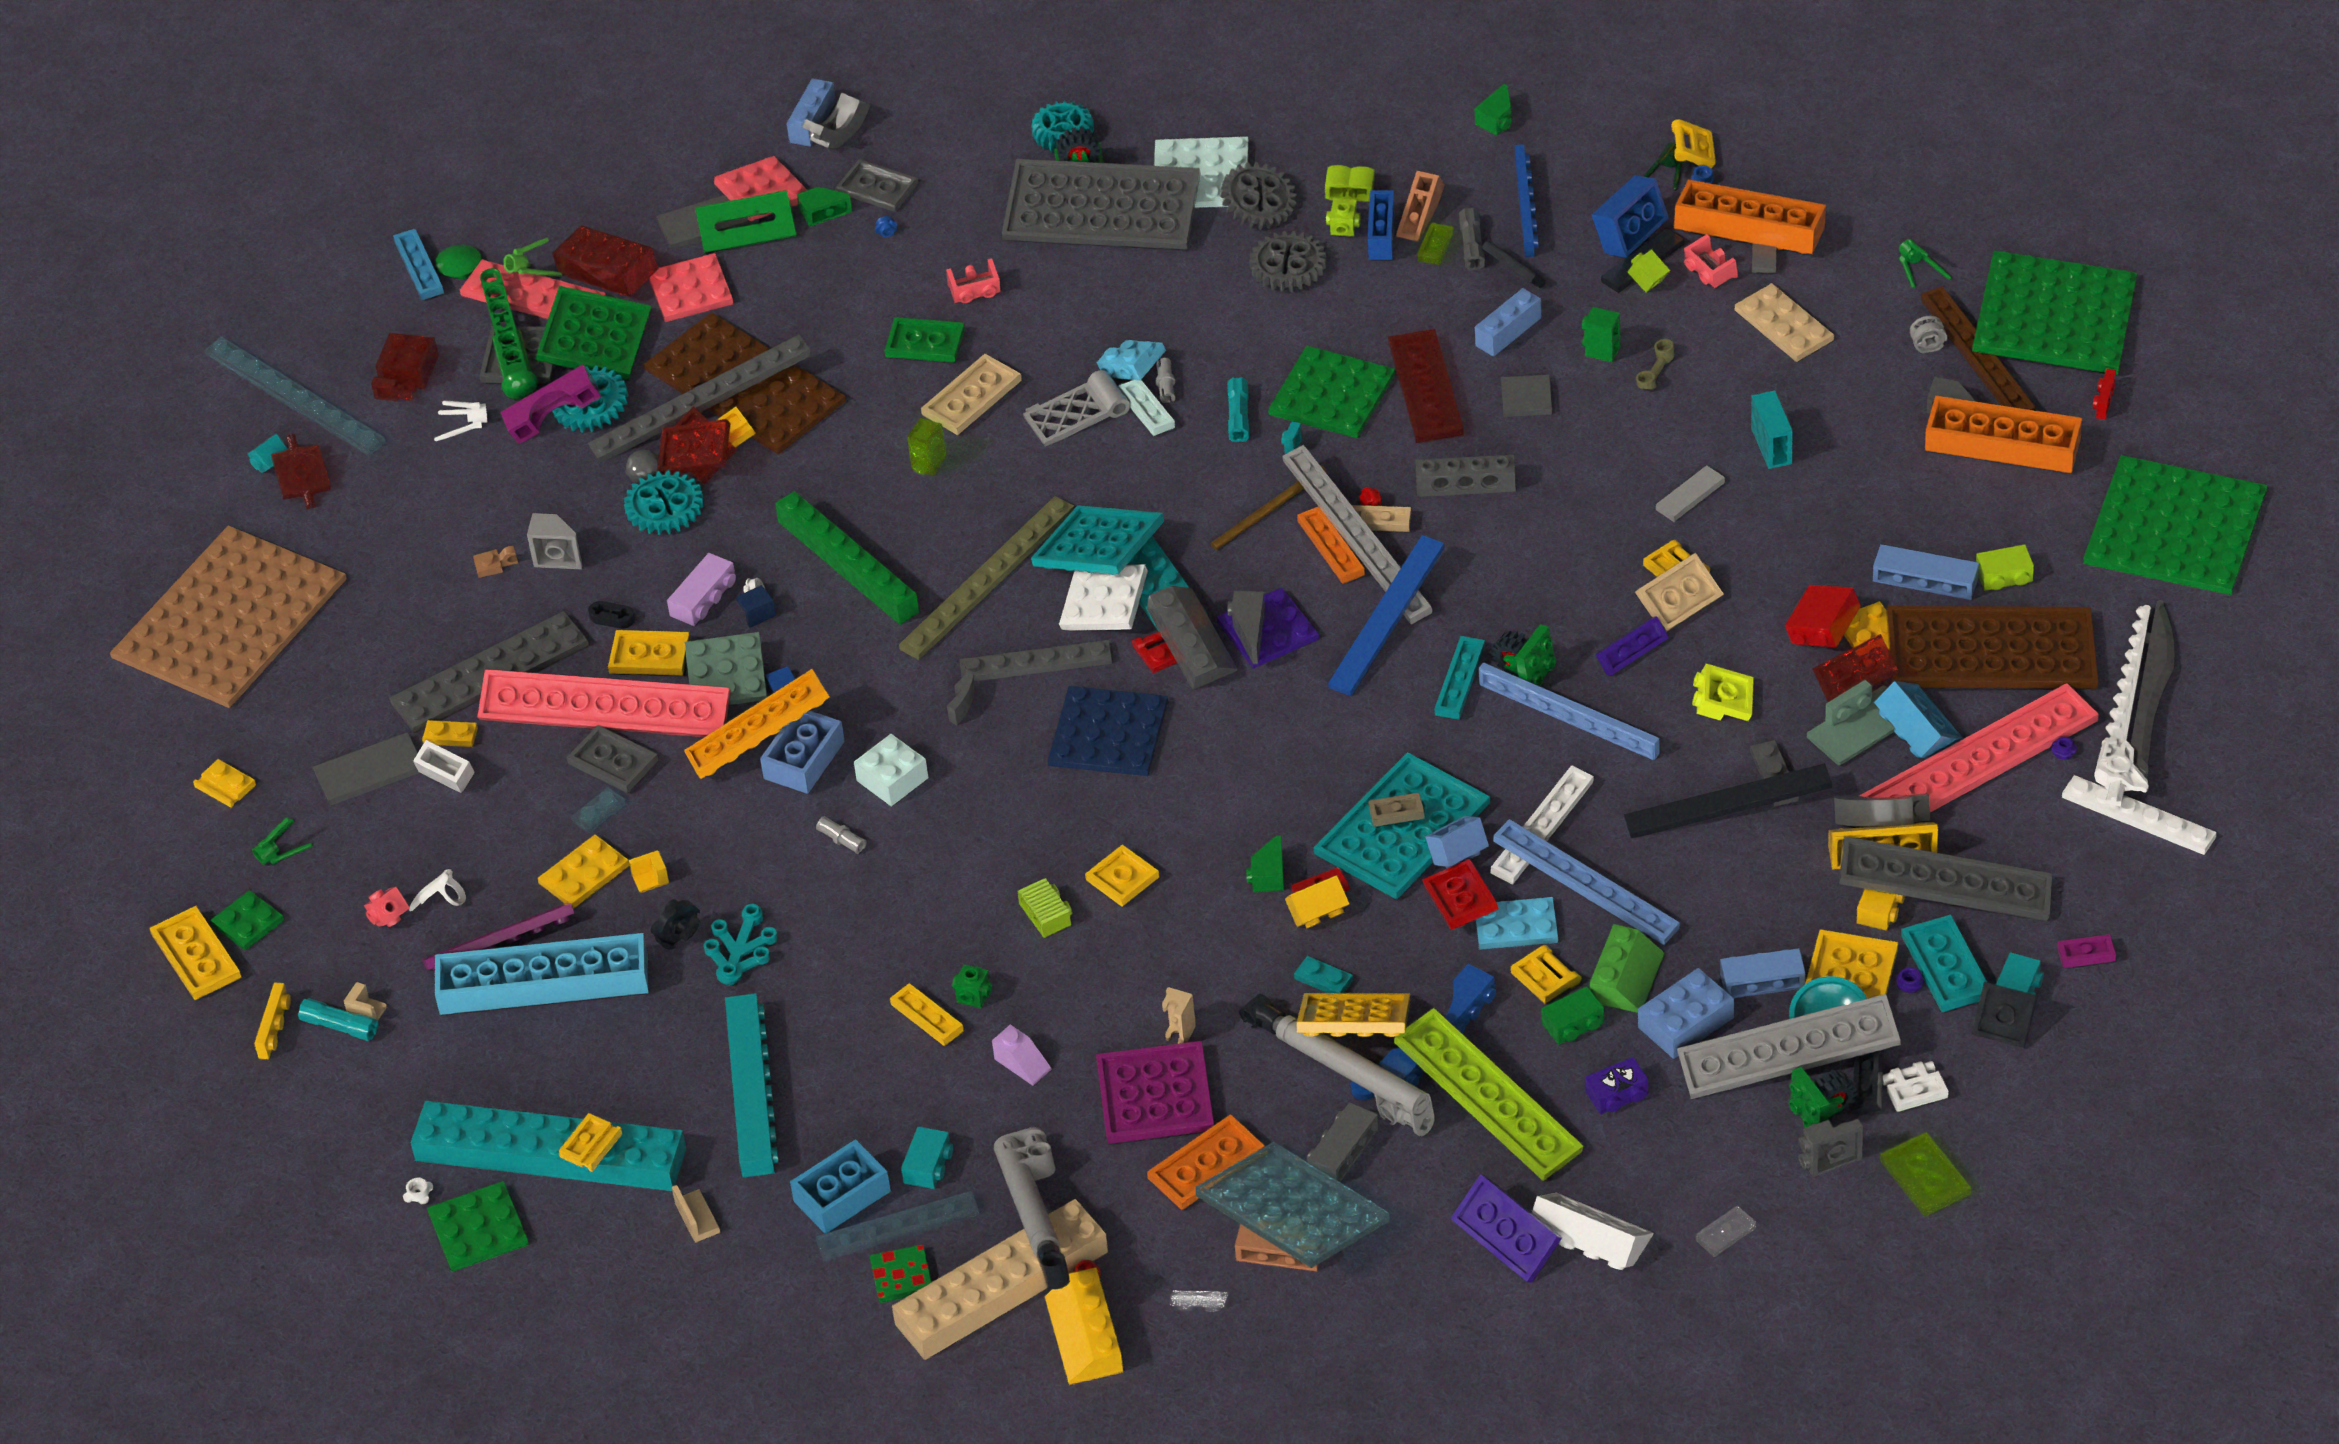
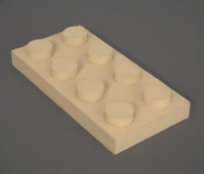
M1772 283L1735 304V311L1796 362L1834 340L1833 333Z
M984 354L921 408L922 415L959 435L1022 381L1021 373Z

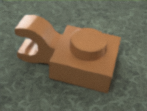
M514 546L505 547L500 554L495 549L473 556L479 578L502 573V567L518 563Z

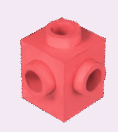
M397 887L389 888L384 892L382 889L374 892L369 896L371 901L364 905L367 910L366 916L372 924H376L378 927L387 925L388 928L401 920L399 915L410 909Z

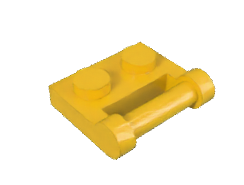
M1680 119L1674 120L1671 128L1675 134V159L1677 161L1687 160L1698 166H1708L1712 169L1716 163L1712 131ZM1684 134L1688 135L1689 148L1685 147Z
M1672 540L1643 559V566L1658 577L1680 563L1674 555L1682 561L1691 555L1682 548V544L1677 540ZM1703 563L1708 572H1710V567Z
M1547 945L1539 947L1511 966V973L1544 1004L1565 990L1572 989L1582 979L1577 972L1569 970L1559 961ZM1545 961V962H1546L1551 968H1553L1562 978L1559 979V978H1558L1551 970H1549L1542 962Z

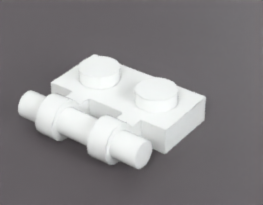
M1922 1061L1913 1063L1912 1067L1901 1070L1895 1068L1891 1069L1890 1073L1883 1074V1085H1887V1093L1897 1112L1948 1098V1089L1939 1071L1934 1072L1935 1066L1933 1061L1922 1063Z

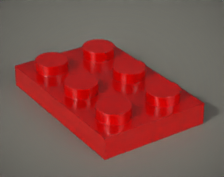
M1470 859L1422 880L1425 889L1450 930L1464 926L1466 923L1499 909L1496 900Z

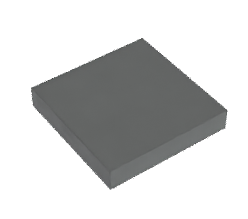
M1549 375L1501 377L1503 417L1552 414Z

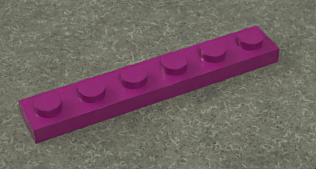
M565 903L423 958V964L426 969H433V972H435V955L495 949L497 948L496 943L504 940L506 944L521 939L520 934L530 931V934L545 930L544 925L550 922L558 925L568 921V915L574 914L571 903Z

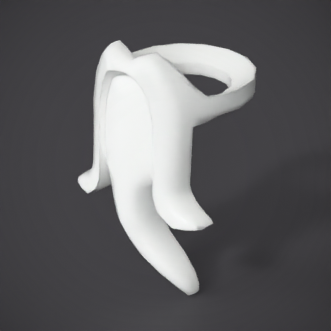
M448 869L416 895L409 911H413L420 903L423 904L437 891L454 906H461L465 903L466 895L460 884L452 878L453 872ZM446 884L456 891L458 901L448 896L445 890Z

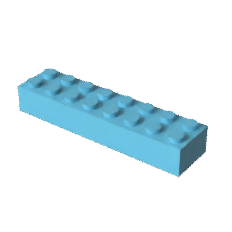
M643 933L435 955V997L440 1015L649 993L648 953Z

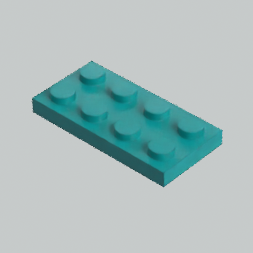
M1951 915L1901 929V936L1941 1012L1980 1001L1983 984L1987 981Z

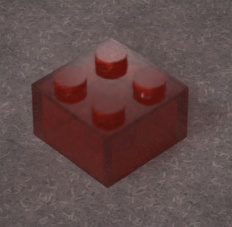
M389 333L375 365L379 384L425 389L439 357L435 337Z

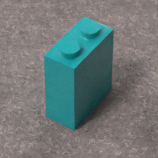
M1776 391L1751 395V429L1768 469L1792 464V428Z

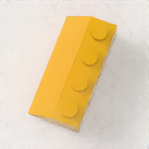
M1934 822L1829 830L1828 847L1832 869H1840L1844 836L1937 853L1938 825Z
M1097 1268L1070 1273V1282L1066 1287L1056 1290L1052 1289L1045 1296L1069 1385L1122 1373L1121 1352Z

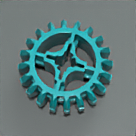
M1056 101L1054 105L1047 104L1046 108H1040L1039 113H1035V117L1032 120V135L1038 146L1041 145L1043 150L1049 148L1050 152L1053 153L1054 149L1057 148V139L1060 140L1059 136L1061 134L1065 136L1064 131L1072 132L1074 127H1076V131L1080 127H1084V131L1088 128L1092 133L1094 131L1093 118L1088 109L1083 108L1082 104L1076 105L1074 101L1070 104L1066 101L1063 103Z

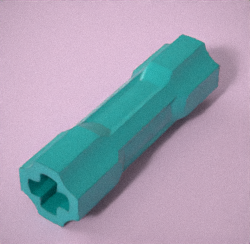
M1233 377L1227 382L1229 440L1232 442H1243L1249 439L1248 381L1243 377Z
M310 998L302 1001L298 1013L299 1020L329 1027L366 1041L372 1040L379 1025L378 1020L375 1018L344 1011Z

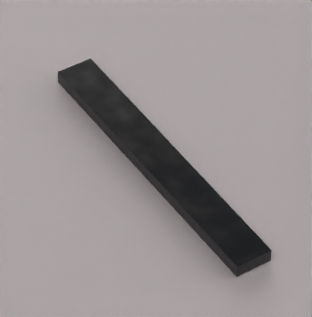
M1824 763L1624 814L1630 838L1632 839L1832 788V781Z

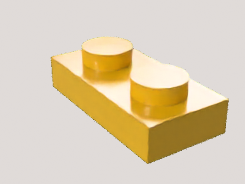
M428 720L422 738L423 744L427 740L435 745L473 747L478 729L477 723Z

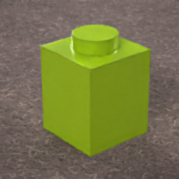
M1652 249L1646 254L1641 252L1631 260L1633 265L1628 270L1630 276L1645 292H1648L1663 281L1670 272L1668 267Z

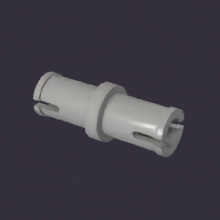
M1160 358V361L1157 360L1156 362L1158 373L1156 385L1159 387L1160 401L1168 403L1170 402V396L1172 401L1175 400L1173 388L1175 377L1171 371V360Z
M826 816L821 817L816 825V830L831 837L837 845L842 844L856 854H859L866 846L867 842L865 839L850 832L849 827L845 825L840 826Z

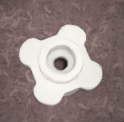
M422 1178L411 1179L406 1185L407 1193L403 1195L404 1201L407 1203L415 1201L420 1204H426L429 1201V1192L433 1190L432 1183L426 1182Z

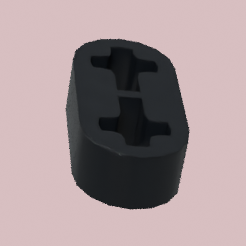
M597 601L592 603L588 609L590 620L599 625L625 629L632 626L635 620L632 608L626 605Z

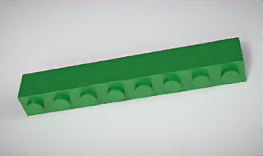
M793 491L775 503L778 522L899 625L919 613L917 593L798 493Z

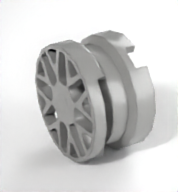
M1936 316L1921 317L1910 327L1913 344L1916 350L1921 353L1938 351L1944 347V341H1947V334L1943 323Z

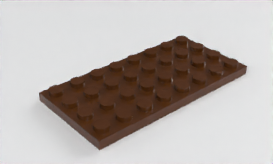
M711 312L645 362L644 370L684 394L766 352L770 348ZM794 364L707 410L718 417H722L737 407L756 433L751 438L776 454H780L846 402V398L842 393Z
M1887 606L1886 616L1891 684L1894 681L1918 684L1921 688L2057 689L2067 683L2072 689L2098 688L2091 607Z

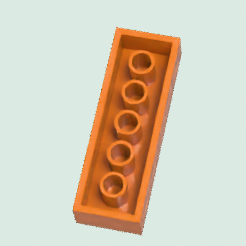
M1688 180L1675 205L1674 229L1728 238L1732 241L1738 240L1752 244L1774 246L1776 249H1787L1802 254H1813L1825 229L1826 205Z
M1935 396L1926 427L1925 451L2072 473L2081 440L2082 418Z

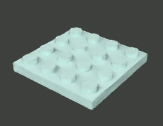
M1248 137L1155 140L1154 166L1200 168L1201 175L1195 208L1226 207L1222 205L1224 199L1220 197L1222 192L1221 186L1226 174L1229 175L1231 169L1236 170L1238 164L1244 168L1246 162H1248Z

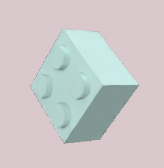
M892 734L888 735L854 761L857 781L890 806H893L928 779L926 759Z

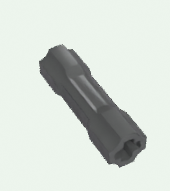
M1473 207L1469 209L1464 208L1459 212V221L1463 237L1465 268L1468 270L1482 269L1485 267L1484 249L1481 248L1479 211Z

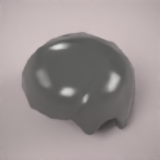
M641 449L633 452L627 458L625 474L629 476L632 482L639 483V478L648 479L647 474L655 477L657 471L661 473L663 468L662 462L654 452Z

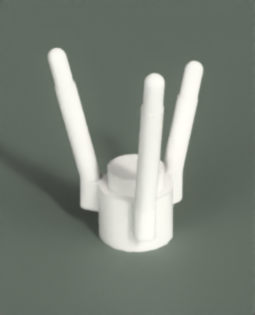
M443 401V405L467 409L440 410L438 414H467L468 422H473V424L437 436L434 440L439 441L472 429L482 428L481 423H487L486 404H479V402Z

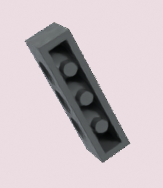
M1514 455L1415 460L1417 497L1516 492Z

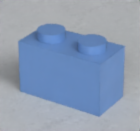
M1463 816L1425 836L1434 865L1445 866L1446 868L1461 863L1460 861L1465 858L1478 856L1481 850L1489 846L1480 817Z

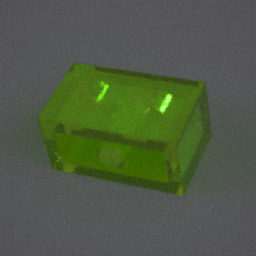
M920 417L907 436L911 468L919 474L934 476L946 458L943 427L941 423Z

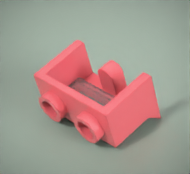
M1708 234L1684 248L1686 267L1691 272L1695 270L1705 285L1709 283L1716 288L1730 278L1738 277L1736 260L1732 258L1726 262L1725 253L1721 248L1713 251Z
M987 259L989 272L976 275L974 266L969 265L965 268L966 277L956 280L951 268L946 269L948 287L955 303H969L974 298L983 296L991 298L996 293L1001 292L1000 280L992 259Z

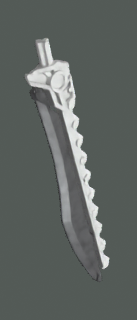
M2162 600L2157 601L2151 633L2146 632L2151 607L2144 605L2136 610L2141 620H2136L2132 624L2137 634L2132 635L2128 640L2134 649H2129L2125 653L2130 663L2124 664L2121 667V671L2126 678H2121L2117 682L2122 693H2117L2113 699L2118 708H2113L2109 713L2115 722L2109 723L2106 726V730L2111 737H2106L2102 741L2094 776L2096 782L2109 789L2106 803L2110 804V808H2115L2116 805L2121 806L2125 791L2134 790L2145 793L2148 791V781L2146 778L2154 716L2166 683L2173 672L2175 657L2172 628ZM2144 643H2148L2149 647L2130 745L2126 740L2143 646ZM2134 757L2136 758V766L2133 764Z

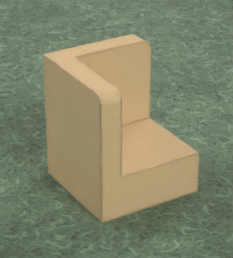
M358 982L355 983L344 1000L346 1011L369 1016L379 1020L387 1008L386 1003L370 999L366 985Z

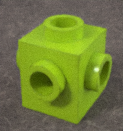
M1333 198L1331 211H1327L1326 225H1330L1331 235L1354 236L1355 229L1360 227L1361 213L1357 212V200Z

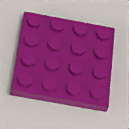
M1202 1041L1096 1054L1107 1144L1205 1132L1214 1126Z

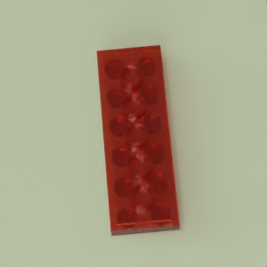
M1435 329L1388 336V345L1415 442L1421 443L1464 435L1463 425Z

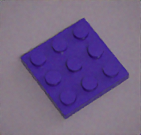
M1282 587L1264 595L1265 615L1258 664H1253L1233 627L1232 616H1228V611L1216 616L1217 623L1253 669L1319 639L1318 632Z

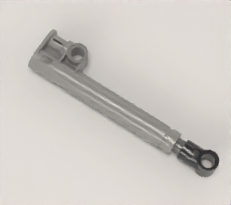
M1263 994L1256 995L1239 1010L1242 1021L1244 1023L1249 1022L1252 1028L1260 1026L1270 1033L1276 1034L1278 1039L1374 1093L1380 1116L1383 1119H1389L1391 1121L1390 1124L1394 1125L1398 1122L1402 1125H1409L1418 1136H1424L1431 1130L1434 1123V1112L1431 1097L1428 1093L1323 1033H1319L1317 1036H1305L1303 1033H1297V1019L1291 1015L1286 1016L1285 1013L1274 1008L1272 1002Z
M1032 1127L999 1137L994 1144V1151L1033 1253L1040 1264L1045 1284L1048 1288L1056 1290L1066 1287L1070 1282V1276L1065 1256L1060 1250V1243L1035 1182L1036 1180L1051 1176L1056 1169L1051 1146L1046 1143L1047 1137L1044 1131L1040 1128Z

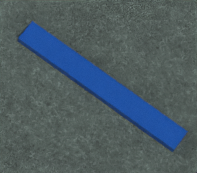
M1423 535L1420 537L1328 682L1330 689L1352 696L1445 549L1444 543Z

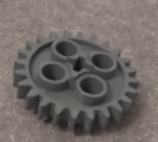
M1246 162L1244 168L1238 164L1236 170L1231 169L1229 175L1226 174L1221 186L1222 192L1220 197L1224 199L1222 205L1228 206L1226 212H1234V220L1237 218L1242 219L1241 225L1247 221L1250 228L1257 224L1259 230L1262 229L1263 225L1271 229L1273 224L1278 227L1281 221L1286 222L1288 216L1292 215L1297 196L1293 193L1295 187L1288 186L1289 178L1282 179L1283 172L1275 173L1276 167L1269 170L1266 163L1263 167H1259L1258 162H1255L1254 167H1251Z
M1283 231L1282 236L1273 233L1274 238L1272 239L1265 236V242L1258 241V247H1253V253H1250L1249 263L1252 276H1256V282L1262 281L1263 287L1271 284V290L1280 287V291L1283 292L1285 287H1288L1292 292L1296 286L1302 290V284L1311 286V280L1318 281V275L1323 276V269H1326L1324 246H1320L1319 240L1313 241L1312 235L1305 238L1304 232L1299 236H1296L1295 231H1292L1291 235H1287L1286 231ZM1287 262H1288V270H1287V273L1285 274V266L1287 265Z

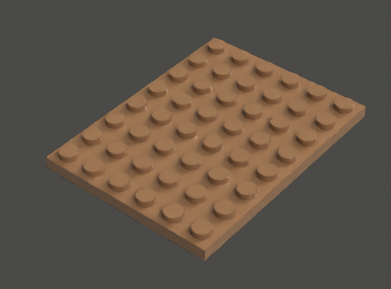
M227 526L110 652L111 658L230 708L344 583L346 574L236 528Z

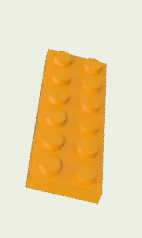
M813 669L691 745L684 752L700 779L710 776L727 762L736 760L746 750L759 745L760 741L770 735L777 734L785 725L799 720L807 711L822 705L829 698V695Z

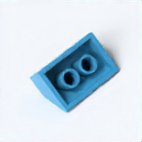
M1894 681L1874 702L1880 709L1878 711L1879 714L1886 721H1890L1895 727L1894 732L1901 739L1909 743L1911 746L1909 748L1910 751L1917 758L1928 759L1964 739L1918 684Z

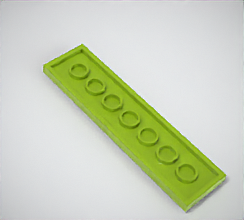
M1435 1008L1405 1029V1033L1395 1036L1394 1043L1542 1181L1546 1180L1582 1152L1583 1145Z

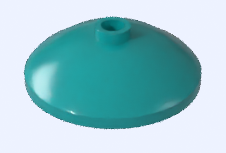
M1834 976L1820 977L1806 983L1797 991L1790 1004L1789 1019L1867 999V997L1856 984L1847 979Z

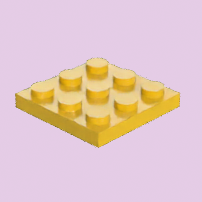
M1820 929L1806 983L1820 977L1834 976L1847 979L1856 984L1864 992L1867 999L1884 994L1887 995L1898 952V942Z

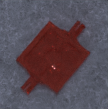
M292 434V438L290 435H287L286 440L289 448L284 452L271 454L282 498L286 500L303 497L306 509H310V505L314 508L316 504L313 495L330 491L331 488L319 445L309 447L298 446L296 435Z

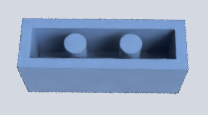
M811 79L787 122L790 143L811 147L813 141L810 140V131L802 128L805 119L816 123H822L827 119L836 102L833 82Z
M1524 288L1519 290L1475 326L1476 347L1493 357L1541 319V298Z
M1799 948L1720 959V976L1723 988L1733 998L1797 990L1805 985V970Z

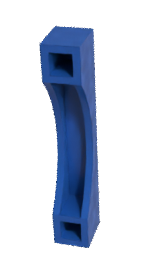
M1467 964L1453 980L1454 993L1452 1004L1445 1016V1019L1462 1034L1470 1020H1476L1481 1008L1485 1003H1491L1496 995L1494 976L1470 964ZM1400 1048L1392 1049L1378 1064L1417 1087L1420 1077L1425 1073Z

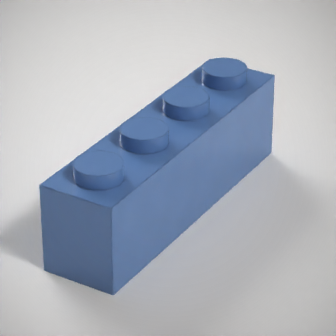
M1880 545L1873 565V582L1972 600L1979 577L1978 562L1887 545Z

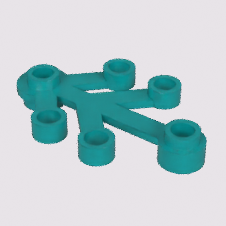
M748 904L743 909V924L736 942L728 932L726 921L718 919L711 925L713 935L719 937L731 954L728 961L720 953V946L717 940L709 939L704 943L705 954L711 957L718 966L716 971L717 979L725 985L736 984L742 978L743 972L759 964H766L770 960L769 950L763 946L774 944L777 941V932L773 927L764 928L761 931L760 937L748 942L753 926L759 925L763 921L762 909L756 904ZM753 952V957L740 962L743 956Z

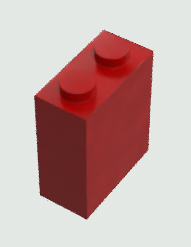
M1809 585L1785 624L1791 642L1796 645L1837 647L1861 607L1854 588Z

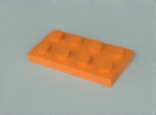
M1230 1114L1147 1171V1177L1173 1203L1183 1210L1266 1153L1265 1145Z

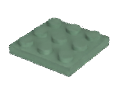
M759 632L685 642L689 685L729 688L731 690L729 705L762 701L767 698Z

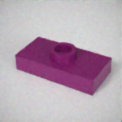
M2110 934L2057 941V950L2063 968L2114 962L2116 960V953Z

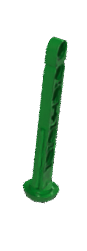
M490 268L481 273L480 280L495 332L492 340L503 378L501 389L508 398L514 401H521L537 391L538 378L532 373L521 330H516L501 273L497 269ZM489 278H497L493 282H486ZM495 293H500V294H501V295L498 296V297H494V298L490 297L492 294H495ZM498 309H505L502 313H495ZM505 321L506 327H502L501 322ZM507 340H513V341H514V342L511 343V344H507V345L503 344V342H505V341H507ZM511 356H518L515 360H507Z

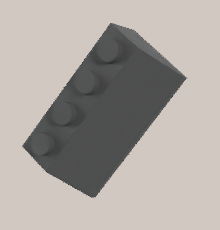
M1170 586L1149 595L1147 610L1192 689L1238 671L1192 588Z

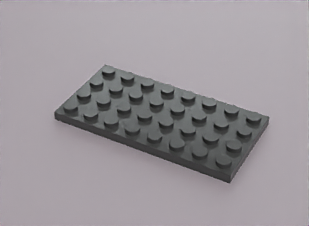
M1016 159L1001 234L1002 239L1188 249L1201 175L1200 168Z

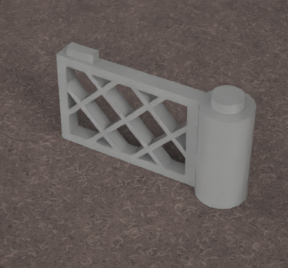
M1099 370L1091 374L1087 383L1044 404L1039 405L1037 403L1025 409L1026 412L1023 413V416L1046 447L1105 418H1117L1126 414L1130 409V403L1108 372ZM1085 392L1088 394L1086 401L1076 400L1077 396ZM1061 404L1067 405L1065 411L1055 410V407ZM1072 407H1083L1081 414L1072 413ZM1089 408L1099 409L1100 411L1094 415H1087ZM1037 415L1046 416L1044 422L1034 421L1032 417ZM1051 417L1062 418L1060 424L1049 423ZM1067 419L1078 420L1072 426L1065 425ZM1046 429L1057 430L1055 434L1047 438L1044 436Z

